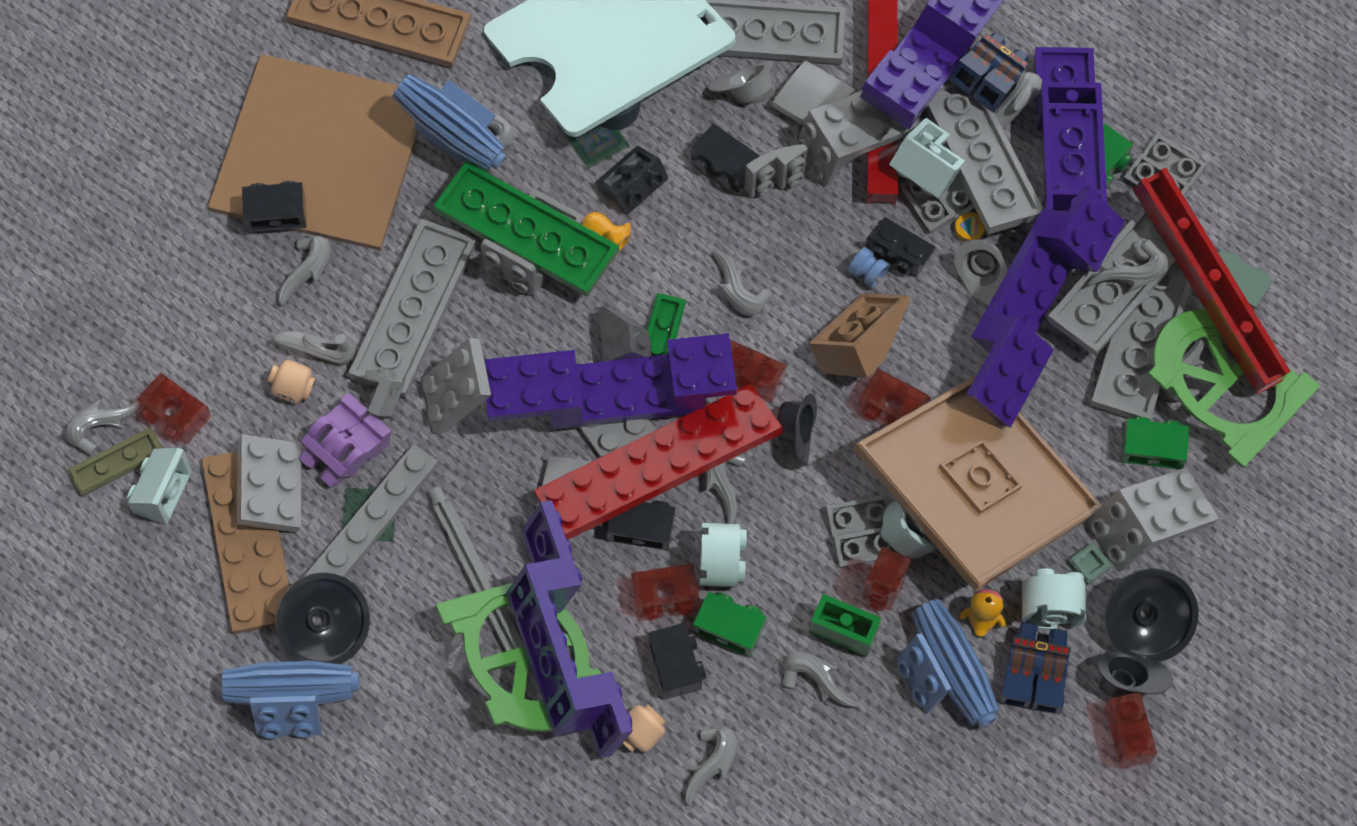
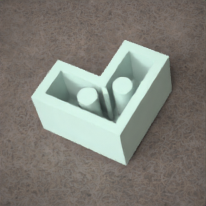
M925 118L905 137L889 165L895 168L900 176L911 179L918 184L925 193L939 198L949 188L965 160L944 147L950 134Z

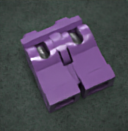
M348 393L340 400V404L326 416L319 418L313 424L309 433L304 436L301 442L305 447L299 459L310 468H316L322 460L328 466L320 475L321 479L328 486H337L345 477L354 476L365 461H371L389 445L392 430L374 414L371 413L368 416V409Z

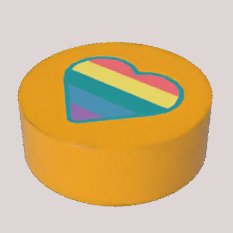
M969 212L958 217L955 224V234L961 241L980 240L983 237L985 227L978 214Z

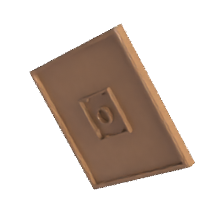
M260 54L208 205L209 211L243 219L242 187L250 186L254 183L271 185L280 184L283 181L302 182L306 196L307 228L289 230L381 251L419 133L414 128L416 124L414 120L392 98L398 85Z
M974 376L858 442L853 450L974 591H977L1089 520L1102 505L1020 412L1012 427H1005L966 395L976 377Z

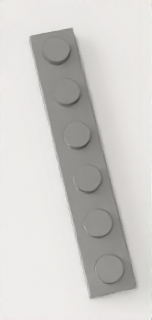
M413 444L305 576L313 573L327 572L347 578L439 466L438 460Z

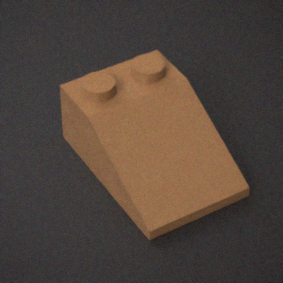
M862 293L809 343L821 373L837 376H858L859 378L871 376L875 369L886 359L910 302L908 295Z

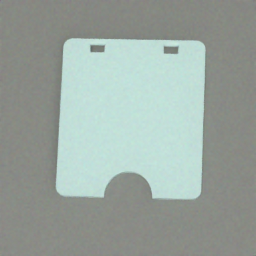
M527 0L488 22L484 27L487 40L510 67L524 62H540L554 70L556 74L555 83L552 89L540 101L564 132L573 137L580 136L730 49L736 42L734 31L706 0ZM705 14L713 20L707 26L700 19Z

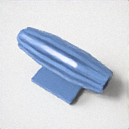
M409 74L394 91L392 98L416 123L414 128L459 163L466 159L488 171L491 167L496 170L505 159L506 155L503 153L505 146L487 128L496 115L452 81L448 80L440 90Z
M935 599L924 603L911 614L918 634L896 659L900 675L907 679L912 688L913 699L918 706L922 707L925 715L932 712L942 699L948 695L970 725L978 724L979 728L988 726L996 720L995 714L999 712V708L982 664L963 629L941 601Z
M319 661L261 662L226 669L222 675L223 701L250 705L257 737H265L267 739H277L280 736L309 738L313 735H322L317 705L353 698V693L360 689L359 672H353L352 666Z

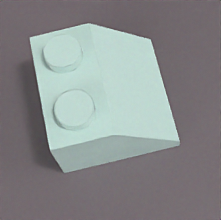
M180 448L154 449L150 458H145L140 469L141 477L137 485H132L127 496L128 505L132 513L164 525L168 524L192 473L184 450Z

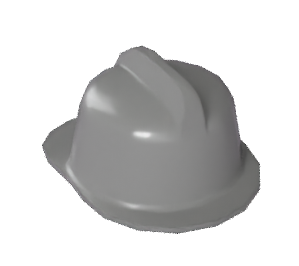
M764 61L752 67L730 72L711 81L708 89L712 92L729 90L737 100L743 103L754 104L761 102L775 94V87L769 72L773 66V61Z
M971 240L961 245L955 254V267L970 295L989 305L1009 270L1004 262L1001 251L991 243L982 240Z

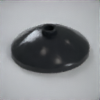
M1157 568L1139 570L1121 580L1111 592L1105 608V626L1114 646L1121 653L1147 657L1159 662L1174 657L1189 644L1196 631L1199 617L1198 603L1190 586L1176 574ZM1148 606L1149 614L1145 617L1141 616V610Z
M327 572L309 574L295 581L281 597L275 616L276 632L284 650L296 661L343 664L360 650L366 640L370 626L368 604L360 589L347 578ZM316 613H320L322 621L320 624L315 625L313 616Z

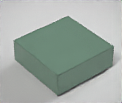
M1094 542L1068 560V563L1076 572L1084 575V582L1087 585L1113 567Z

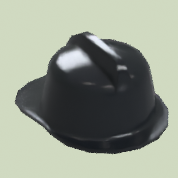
M812 394L806 395L802 401L783 402L776 418L782 426V434L778 438L783 443L795 448L797 461L802 467L806 466L809 460L811 433L817 415V402Z
M1110 651L1103 653L1097 662L1098 670L1102 675L1099 688L1120 701H1131L1141 693L1160 694L1166 692L1173 682L1172 673L1164 664L1147 657Z

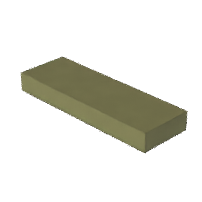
M149 427L67 470L81 496L84 497L140 468L145 458H150L154 449L163 447L152 427Z

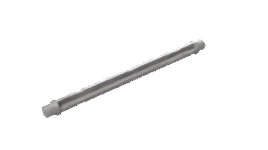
M441 487L431 489L428 492L433 501L431 505L444 530L447 532L449 540L476 593L494 588L469 536L461 525V521L449 497L444 495ZM505 607L494 610L488 615L506 651L524 646ZM529 661L526 691L534 701L543 700Z

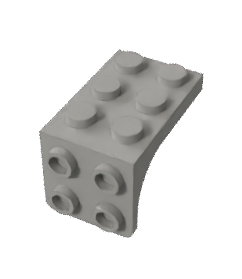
M862 90L809 110L798 137L797 145L804 144L808 148L807 158L812 165L813 175L816 179H821L826 187L832 184L835 175L848 162L861 154L905 138L918 124L915 122L910 130L906 129L860 97L863 92Z
M533 189L529 195L581 224L585 217L536 189ZM484 239L481 243L483 266L490 276L496 279L503 278L507 280L513 288L521 293L528 292L534 296L537 294L547 279V274L536 269L533 264L487 239Z
M1183 468L1118 490L1089 518L1088 525L1116 570L1123 571L1156 546L1214 524L1219 517L1188 469Z

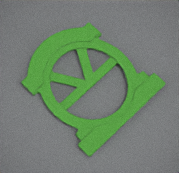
M1206 310L1187 311L1174 317L1161 330L1153 351L1154 368L1148 373V376L1165 391L1167 389L1172 391L1196 419L1220 434L1224 438L1222 442L1231 449L1227 455L1241 468H1244L1312 396L1320 385L1306 372L1299 376L1290 369L1291 372L1283 379L1284 381L1274 386V405L1265 418L1253 423L1239 424L1213 415L1208 409L1243 374V371L1238 363L1231 367L1219 339L1222 336ZM1205 338L1220 374L1183 363L1182 358L1186 348L1192 342ZM1183 375L1215 385L1197 402L1186 386Z
M512 583L436 604L435 608L442 624H451L454 634H462L464 651L469 669L479 686L490 699L485 702V706L493 725L509 724L529 731H552L553 729L543 700L533 701L525 699L529 664L525 646L481 658L479 634L481 626L491 612L511 606L506 591ZM563 609L562 612L557 613V621L566 632L567 648H573L577 678L601 674L598 668L591 669L589 667V654L584 636L572 616ZM515 664L512 693L510 694L501 688L489 675V671Z

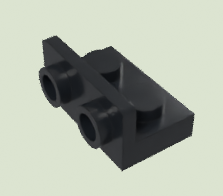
M637 145L595 183L600 192L617 201L621 211L628 215L666 182L668 175L659 157Z
M884 217L875 232H871L868 235L866 241V248L873 252L877 260L886 259L894 264V268L899 273L906 276L911 274L916 278L936 249V246Z

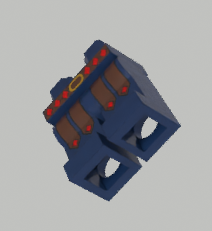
M997 32L992 35L986 33L972 50L963 56L948 78L949 81L969 95L984 78L974 93L973 98L993 113L1029 64L1027 63L1028 55L1020 49L1012 52L1005 47L1004 37ZM960 73H966L971 76L973 82H965L960 77ZM989 90L993 92L997 100L987 98L983 91Z
M1023 622L1019 627L1017 635L1013 637L999 703L1028 708L1032 697L1033 680L1036 677L1031 709L1060 715L1064 706V691L1071 647L1067 646V631L1050 629L1047 642L1036 640L1038 626Z

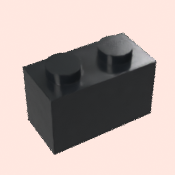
M714 123L691 148V161L699 172L704 174L709 172L716 177L717 183L726 190L732 188L737 193L745 185L746 165L760 157L759 154Z
M283 181L280 184L271 185L254 183L250 186L242 187L243 221L247 232L307 228L306 196L302 182Z
M658 500L652 501V503L644 502L609 520L607 541L669 551L675 520V507L670 506L667 502Z
M685 623L648 632V643L665 700L702 690V680L706 679V673L702 661L696 662L693 651L698 650L694 632H687Z

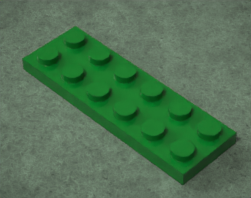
M468 161L463 164L433 206L434 212L480 238L487 239L526 260L539 271L588 297L619 252V245Z

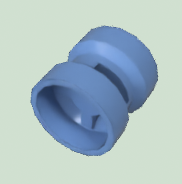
M864 247L850 263L848 272L856 277H864V283L873 289L877 285L875 283L878 276L883 278L888 272L890 264L883 259L876 261L873 252Z

